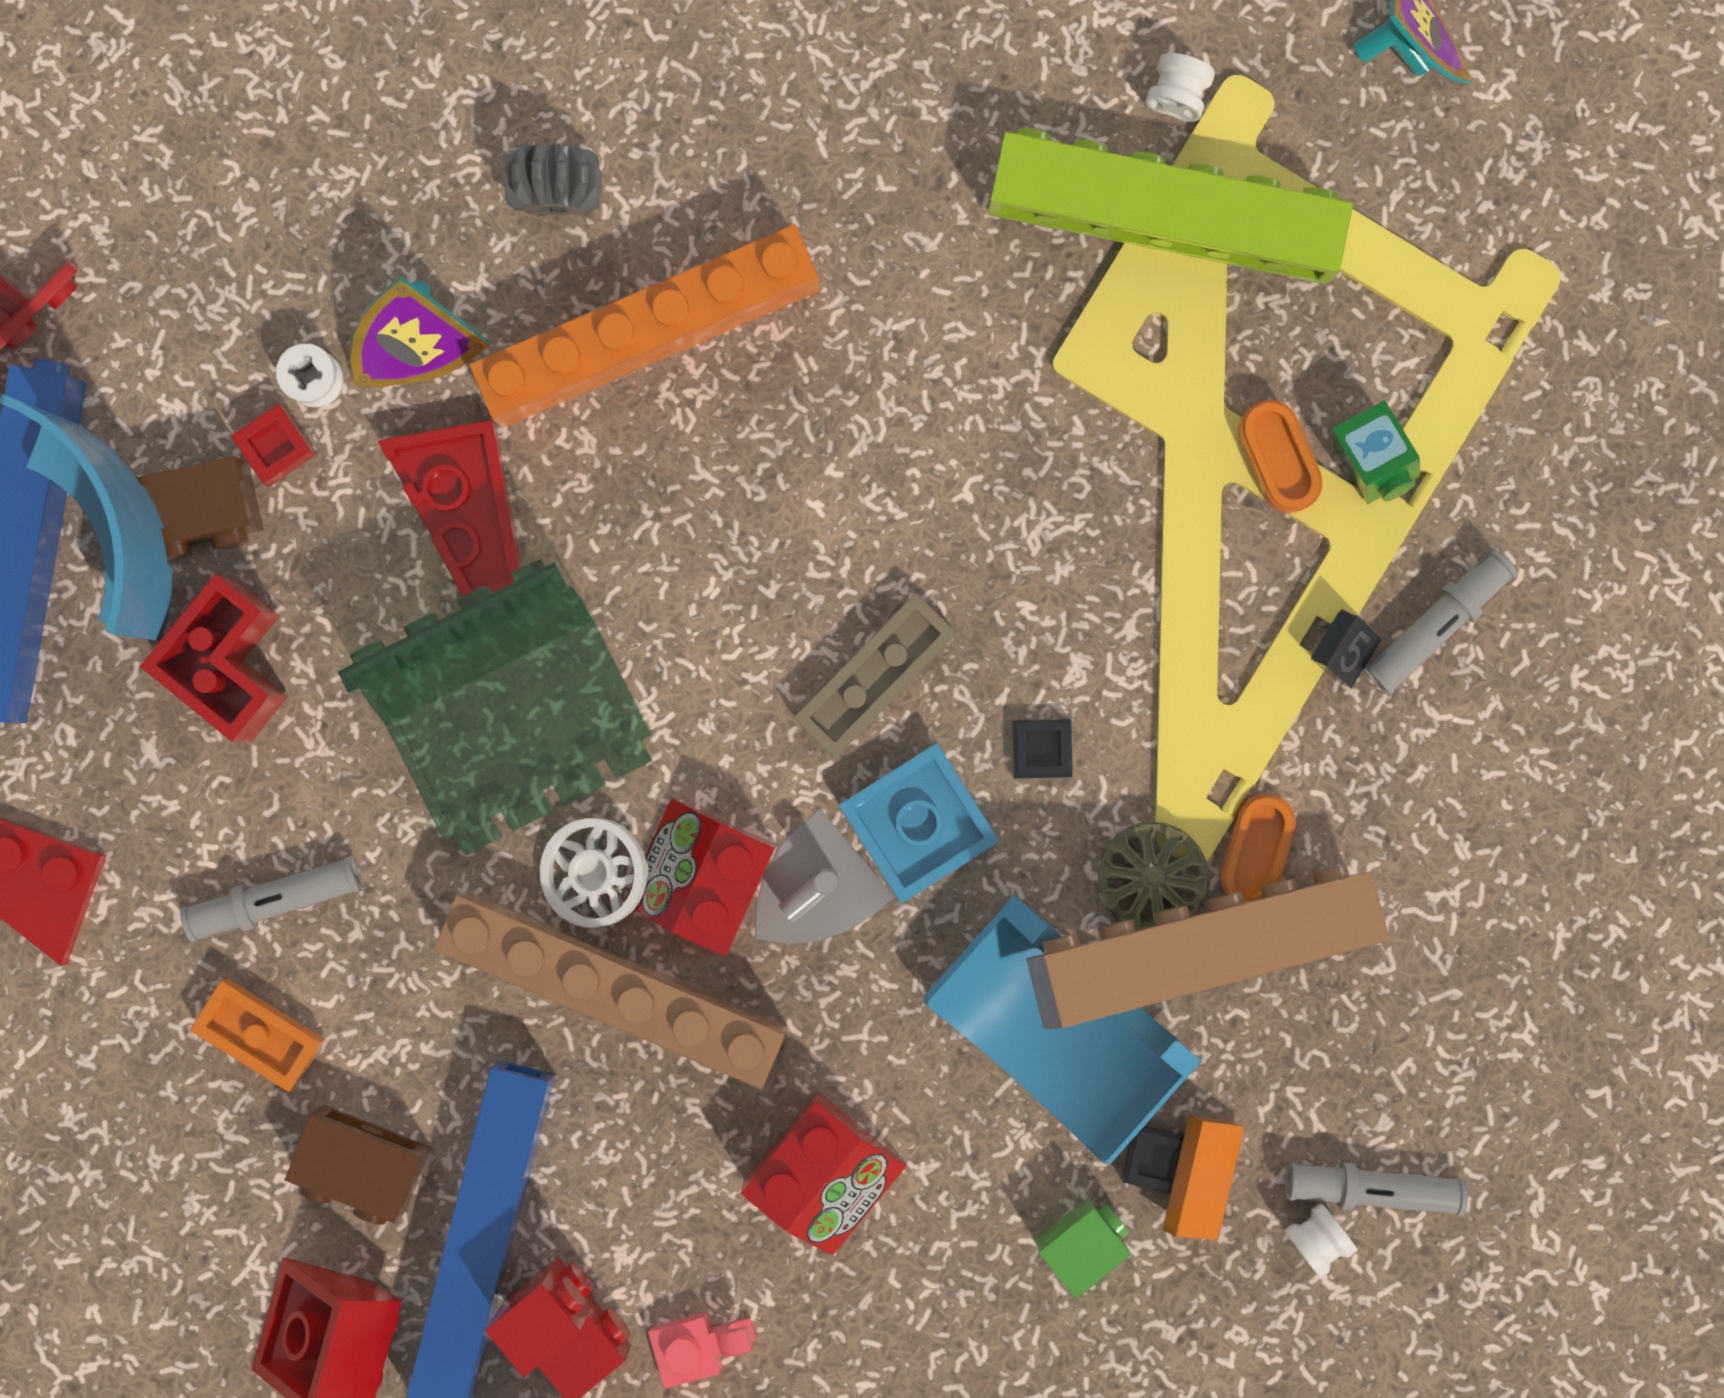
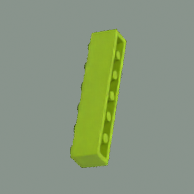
M1020 128L1016 134L1005 131L988 210L989 216L1326 285L1340 272L1354 203L1337 200L1338 194L1332 190L1308 187L1304 188L1303 192L1280 188V181L1267 176L1251 175L1247 176L1246 180L1225 177L1223 176L1222 169L1208 164H1191L1186 169L1165 164L1166 159L1154 153L1134 152L1131 154V157L1108 153L1109 148L1096 141L1077 140L1074 142V145L1051 141L1050 134L1037 129Z

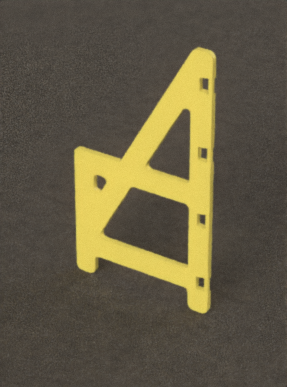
M1232 75L1222 83L1172 165L1188 169L1191 164H1208L1222 169L1223 176L1246 180V177L1251 175L1267 176L1280 181V188L1303 192L1304 188L1316 187L1257 150L1256 139L1273 112L1274 98L1267 89L1242 75ZM1352 209L1340 272L1442 333L1451 343L1448 355L1403 427L1405 434L1420 457V472H1425L1426 474L1408 504L1401 497L1391 501H1384L1381 497L1367 505L1357 487L1317 464L1323 481L1318 499L1310 507L1300 512L1285 514L1323 536L1328 542V551L1240 696L1231 705L1223 704L1217 696L1222 490L1226 484L1235 483L1265 501L1238 439L1237 431L1241 417L1230 411L1224 403L1227 264L1124 243L1054 357L1052 368L1056 374L1156 434L1164 443L1155 821L1174 825L1188 833L1200 846L1206 862L1212 856L1234 820V816L1242 802L1259 779L1324 672L1311 660L1312 653L1299 645L1313 621L1318 617L1327 624H1331L1341 609L1358 616L1504 377L1531 328L1535 326L1560 283L1558 268L1535 252L1528 249H1518L1512 252L1504 261L1492 283L1487 287H1482ZM1502 313L1510 319L1519 322L1502 350L1499 351L1496 346L1485 339ZM1151 314L1162 315L1167 322L1166 356L1159 363L1150 362L1137 354L1132 344L1145 319ZM1224 769L1230 774L1240 777V780L1222 809H1220L1219 806L1206 799ZM1156 832L1155 841L1160 848L1165 843L1166 836L1165 833ZM1183 843L1177 844L1171 856L1177 859L1187 854L1189 849Z

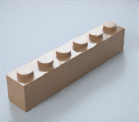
M1347 864L1313 872L1315 884L1297 888L1295 878L1262 885L1260 886L1261 898L1244 902L1240 891L1208 899L1206 901L1209 911L1190 916L1187 905L1153 913L1155 925L1135 930L1133 919L1098 928L1100 939L1080 944L1078 934L1042 942L1044 954L1026 958L1043 1029L1066 1028L1390 941L1372 871L1349 875Z
M469 890L456 895L433 949L438 953L761 1090L764 1087L788 1027Z

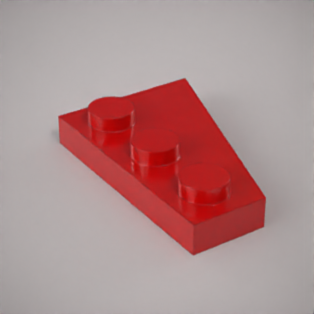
M493 420L378 440L377 442L383 453L390 460L401 480L403 489L411 504L417 509L433 539V544L465 602L476 603L527 593L496 423Z
M0 817V919L60 966L68 964L107 855Z

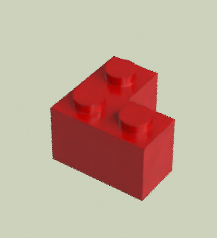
M214 574L139 666L231 742H252L288 698L285 693L244 661L280 615L238 580Z
M559 1256L502 1302L485 1329L486 1333L523 1378L538 1366L563 1398H581L626 1361L631 1348L630 1343L626 1340L631 1334L621 1316L612 1308L603 1311L590 1296V1293L593 1291V1285L585 1272L573 1262L566 1266Z

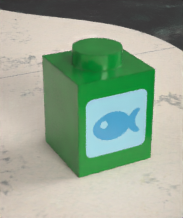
M1385 400L1332 428L1333 446L1367 505L1381 497L1384 501H1391L1402 496L1415 485L1414 480L1420 477V457Z

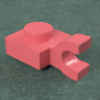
M707 1311L653 1326L648 1332L664 1389L720 1374L723 1368L720 1355L730 1357L752 1352V1342L757 1340L751 1316L711 1328Z

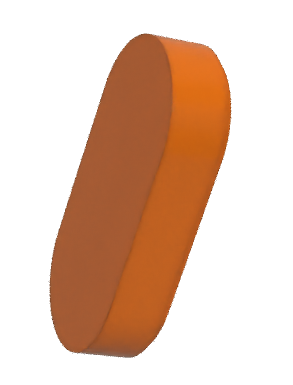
M1263 400L1254 404L1242 415L1239 421L1237 433L1240 445L1268 505L1282 513L1300 512L1315 503L1321 493L1323 481L1320 469L1297 416L1288 405L1277 400Z
M1257 794L1245 800L1239 807L1219 874L1220 887L1224 895L1241 891L1245 902L1262 897L1260 886L1281 881L1296 828L1294 812L1291 806L1282 798L1271 794Z

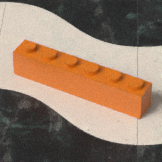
M793 224L469 364L492 419L504 428L820 292L819 277L796 224Z

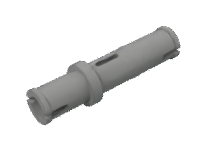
M1490 548L1486 555L1456 583L1449 581L1441 588L1442 597L1409 626L1370 665H1367L1363 669L1365 674L1385 694L1391 696L1394 690L1426 659L1432 656L1467 620L1474 623L1482 615L1481 607L1508 581L1517 576L1518 573L1515 567L1500 552Z
M353 856L345 857L344 860L297 872L250 888L246 884L233 886L227 895L193 906L182 907L180 911L181 922L187 938L193 943L201 938L239 927L242 931L255 929L258 927L259 921L303 909L351 892H360L363 890V884L356 860Z
M1289 1162L1285 1173V1195L1288 1200L1300 1199L1337 1203L1338 1208L1344 1210H1353L1356 1205L1401 1210L1456 1214V1216H1463L1468 1204V1186L1463 1178L1456 1177L1452 1179L1407 1173L1357 1170L1355 1163L1341 1162L1338 1168Z

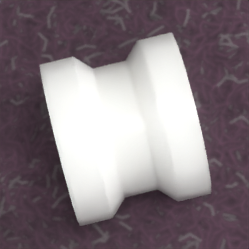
M1162 54L1156 68L1160 76L1158 83L1150 88L1145 103L1153 111L1168 114L1183 121L1194 122L1199 120L1204 109L1201 97L1203 91L1209 88L1215 76L1214 69L1207 63L1185 54Z
M297 344L288 348L280 356L276 366V379L280 389L291 399L310 408L331 404L340 395L344 385V373L339 362L325 350L313 344ZM311 363L313 364V367L306 372H300L309 367Z
M1321 1202L1311 1209V1216L1304 1223H1292L1283 1230L1320 1279L1330 1272L1331 1263L1340 1256L1349 1258L1358 1251L1342 1227Z

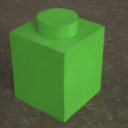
M1089 1197L1034 1240L1038 1253L1075 1299L1131 1255L1126 1243L1122 1239V1237L1130 1232L1108 1203L1098 1209Z

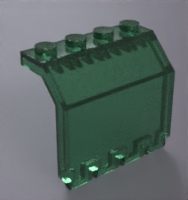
M543 559L528 563L510 574L514 583L492 593L489 586L477 589L457 601L460 610L440 620L436 613L419 618L403 628L407 637L385 647L382 640L368 644L350 654L353 664L338 671L347 692L350 694H362L387 727L443 841L455 836L465 855L503 837L494 818L499 813H502L508 827L514 832L555 811L545 791L552 786L564 806L605 786L606 782L597 763L606 760L615 779H618L653 761L643 740L653 736L593 615L563 566L556 562L547 566Z

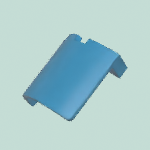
M2 394L1 404L19 411L42 426L27 468L44 475L63 488L78 503L94 528L100 543L105 570V590L98 620L106 623L105 630L108 633L161 641L167 625L172 598V566H169L167 563L166 547L161 528H164L156 505L146 487L139 483L128 466L119 458L120 455L93 433L62 417Z
M1013 895L925 994L923 1002L929 1009L959 1031L1016 1080L1100 1161L1109 1164L1114 1161L1202 1061L1141 1007L1066 1028L1043 1029L1026 958L1044 954L1042 942L1062 936L1016 895Z

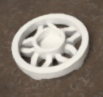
M604 818L579 819L562 827L547 843L540 863L541 887L549 905L564 920L586 928L608 926L628 916L636 908L643 896L649 873L648 862H646L644 852L634 835L622 825ZM594 827L586 840V848L581 843L567 840L569 836L581 829ZM606 830L607 847L605 850L598 849V842ZM618 838L624 843L631 857L624 855L612 857L618 849ZM564 847L576 852V855L570 861L559 848ZM555 860L562 870L568 872V877L562 880L558 889H556L553 877ZM621 864L634 867V874L626 877L619 876L617 866ZM633 883L631 892L622 905L621 893L614 885L624 887ZM571 887H573L579 893L578 896L564 902L563 899ZM605 893L610 896L612 914L602 902L601 895ZM589 897L590 906L600 918L583 916L571 908L585 903Z

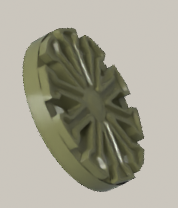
M1142 822L1118 833L1106 847L1099 864V887L1105 904L1121 922L1133 919L1135 928L1141 929L1155 925L1154 919L1145 920L1140 917L1148 899H1151L1153 913L1164 911L1162 897H1165L1175 908L1187 905L1190 916L1194 915L1202 904L1207 892L1208 866L1200 846L1188 833L1164 822ZM1156 832L1165 833L1166 841L1160 852H1155L1153 835ZM1133 836L1141 838L1142 855H1139L1128 844V838ZM1183 843L1189 849L1188 853L1172 861L1170 856L1176 845ZM1114 853H1121L1132 864V867L1113 864L1111 859ZM1191 865L1197 866L1199 869V875L1195 878L1177 875V872ZM1110 877L1130 879V882L1113 889L1109 888L1108 879ZM1173 888L1193 890L1195 896L1192 901H1185ZM1137 892L1138 894L1129 910H1124L1118 904L1119 900Z

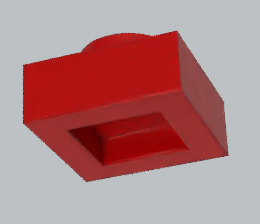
M279 403L231 435V438L258 478L268 487L317 455L287 409Z

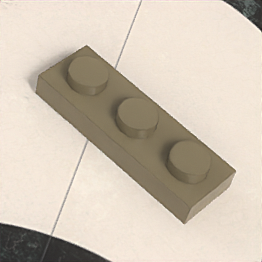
M915 593L793 719L836 759L957 633Z

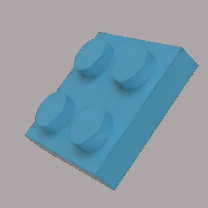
M937 742L838 805L900 904L1000 842Z

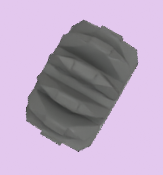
M543 143L538 145L523 144L520 147H515L506 152L505 167L502 168V186H504L505 201L516 211H525L528 214L538 213L545 216H565L568 214L582 215L585 212H591L599 207V195L602 193V174L599 168L598 155L589 149H581L579 146H563L560 143L555 145Z

